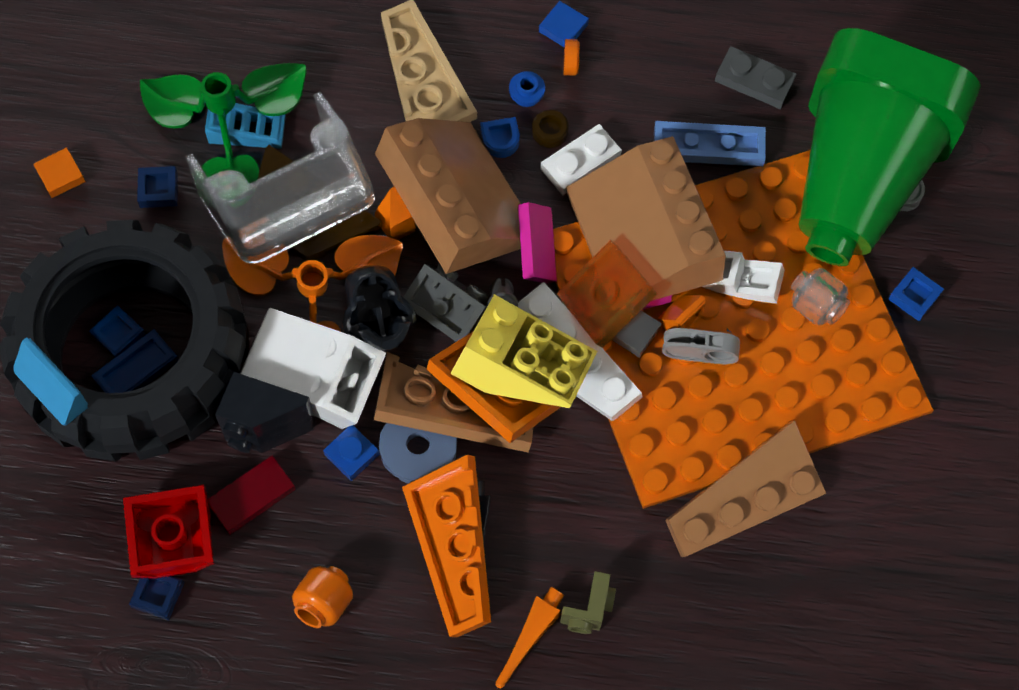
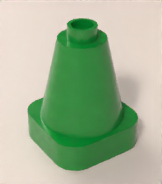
M847 28L835 33L817 75L808 105L810 112L816 117L798 225L801 231L809 237L805 249L811 256L831 265L847 266L852 255H866L871 252L933 163L946 161L952 153L965 129L981 88L980 82L975 75L954 62L871 31Z

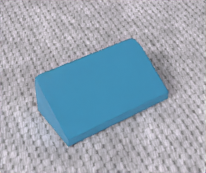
M26 337L22 340L14 364L15 374L62 425H68L88 408L86 400L76 386L31 338L28 339Z

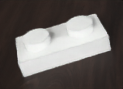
M598 124L542 161L540 169L563 196L567 193V186L621 156L622 150L603 127Z

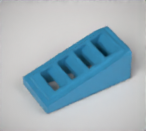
M235 103L234 108L225 115L231 145L262 148L271 145L273 148L282 149L286 114L266 116L259 113L256 107ZM208 109L205 125L208 143L224 145L218 116ZM235 120L241 121L240 130L234 129ZM251 122H257L255 133L249 132ZM266 123H272L271 136L264 135Z

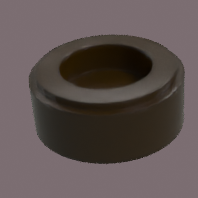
M544 110L535 116L532 123V136L539 145L546 148H555L562 145L568 137L569 123L561 112Z

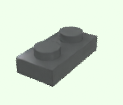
M730 46L716 73L715 82L781 109L797 74Z

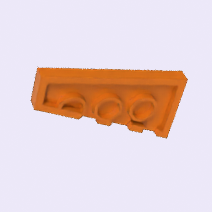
M467 454L402 487L449 637H460L491 623L475 456Z

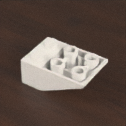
M269 308L240 374L308 396L314 416L344 429L357 424L386 352L374 348L370 344L349 334Z

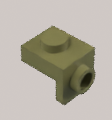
M594 571L587 611L563 607L560 623L568 625V630L580 634H591L592 630L600 631L604 611L612 612L616 588L609 587L611 574Z

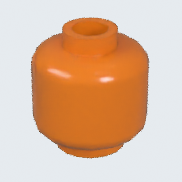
M334 566L311 568L292 595L296 616L303 623L313 628L336 624L353 599L348 576L341 569Z

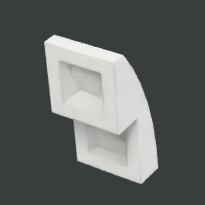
M724 251L726 259L723 280L702 286L703 288L738 298L777 304L785 269L783 264L779 262L746 260L742 252Z

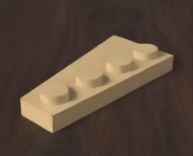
M409 0L381 12L382 26L405 122L416 118L462 122L476 120L477 110L414 0Z

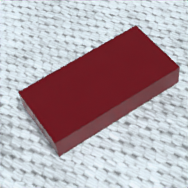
M272 455L208 498L207 501L213 513L228 534L231 535L295 491L296 488Z

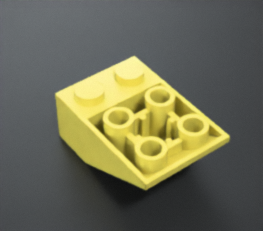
M494 294L450 374L484 393L570 408L598 351Z

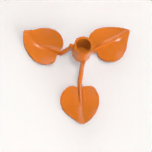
M266 233L226 237L223 239L222 248L227 271L240 289L252 295H267L274 289L277 279L287 281L297 278L298 290L302 295L309 298L310 321L341 332L335 322L321 321L317 323L316 298L326 292L328 278L343 280L355 269L367 265L387 267L396 276L403 243L394 238L381 235H361L344 241L335 252L334 260L337 267L342 271L340 273L333 271L332 268L326 269L324 264L317 260H308L303 262L298 268H293L291 272L282 274L289 264L288 251L280 239Z

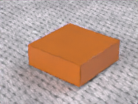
M67 147L33 164L51 198L85 182Z

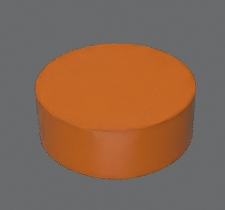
M565 39L563 75L576 76L578 74L580 50L578 39Z

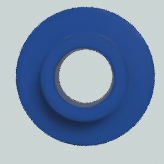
M520 72L511 79L509 94L518 105L531 107L540 102L544 97L545 83L534 72ZM530 85L533 86V88L530 90H525L521 86Z

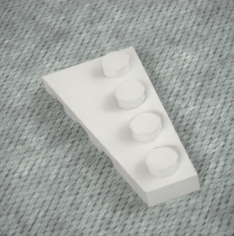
M545 282L518 302V308L598 351L576 397L611 421L617 419L643 397L642 392Z

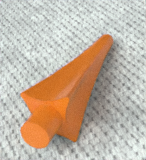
M550 587L543 600L538 596L535 597L516 645L496 680L495 685L497 688L501 689L505 686L528 652L560 617L561 610L557 609L564 597V594Z

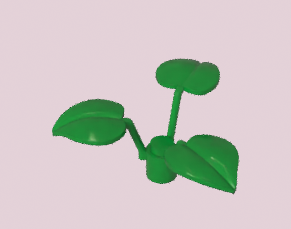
M283 63L258 68L250 72L242 81L243 92L240 91L237 84L232 85L230 78L221 72L208 74L203 78L202 82L192 76L180 74L157 79H141L140 91L144 106L155 122L166 128L186 127L193 120L194 112H203L205 103L212 113L217 114L226 158L215 157L206 161L199 169L197 181L199 189L206 199L222 209H234L245 204L254 195L260 171L253 157L249 155L233 157L225 115L234 108L236 103L235 96L248 105L255 102L257 111L266 116H280L289 113L299 104L302 98L307 69L305 64Z

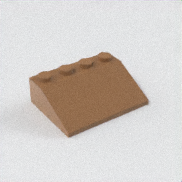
M416 118L385 128L375 155L393 186H395L445 274L521 249L518 205L521 203L471 122Z
M673 136L638 145L566 187L567 195L613 311L723 280L726 254Z

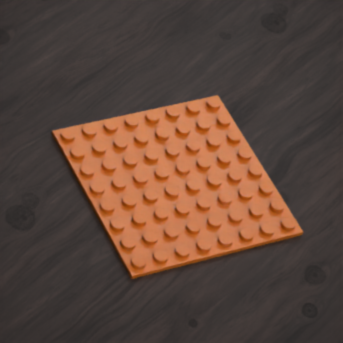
M811 150L766 163L763 167H753L695 185L724 251L742 252L746 260L779 262L783 264L785 271L777 304L738 298L699 287L672 295V301L642 310L657 320V317L680 296L702 295L706 298L703 314L688 329L732 333V335L737 336L740 339L739 360L733 364L723 365L672 359L665 356L662 352V346L666 330L662 326L640 358L607 337L608 332L626 308L613 311L579 223L574 222L553 229L557 275L556 285L562 301L566 302L568 310L642 392L643 397L614 421L608 420L643 509L711 486L725 472L744 460L753 450L763 442L768 441L790 421L796 422L810 454L930 414L934 411L863 255H852L847 266H835L814 258L805 249L809 237L801 231L798 224Z

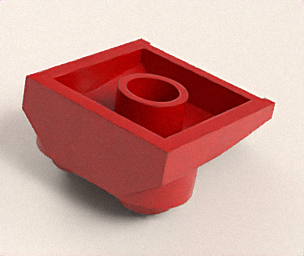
M204 485L123 498L130 574L132 578L156 579L192 573L214 564L210 527L211 512Z

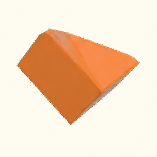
M395 186L390 188L376 209L375 217L381 220L382 230L387 237L400 240L415 232L416 223Z

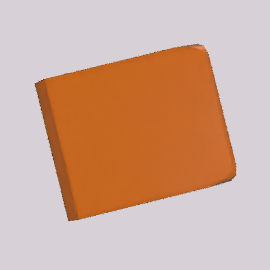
M682 295L657 317V321L662 323L661 326L665 330L672 328L688 329L702 316L706 298L702 295Z

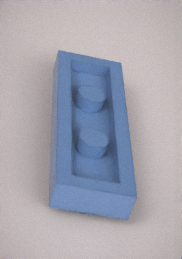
M655 121L654 141L673 136L684 162L764 166L766 127Z

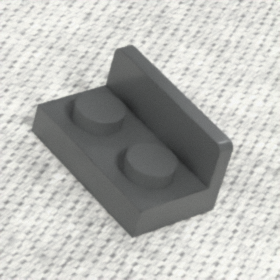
M440 263L438 266L424 264L403 298L410 303L416 314L457 342L475 330L488 306L487 299L489 295L473 284H470L467 288L456 279L459 274L456 271L445 274Z

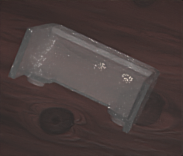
M321 92L314 94L321 123L313 128L310 135L312 146L316 151L250 184L240 172L234 170L221 171L208 178L193 154L185 157L200 198L239 258L246 263L255 264L263 262L368 209L375 200L372 181L351 135Z

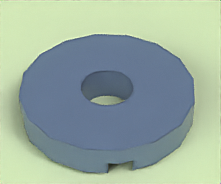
M385 423L380 433L379 453L384 467L394 476L398 477L399 480L409 484L453 462L457 454V437ZM415 437H422L429 442V448L422 454H414L408 450L407 444Z

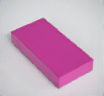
M530 202L519 204L518 217L523 279L541 283L545 282L546 284L556 282L552 208Z

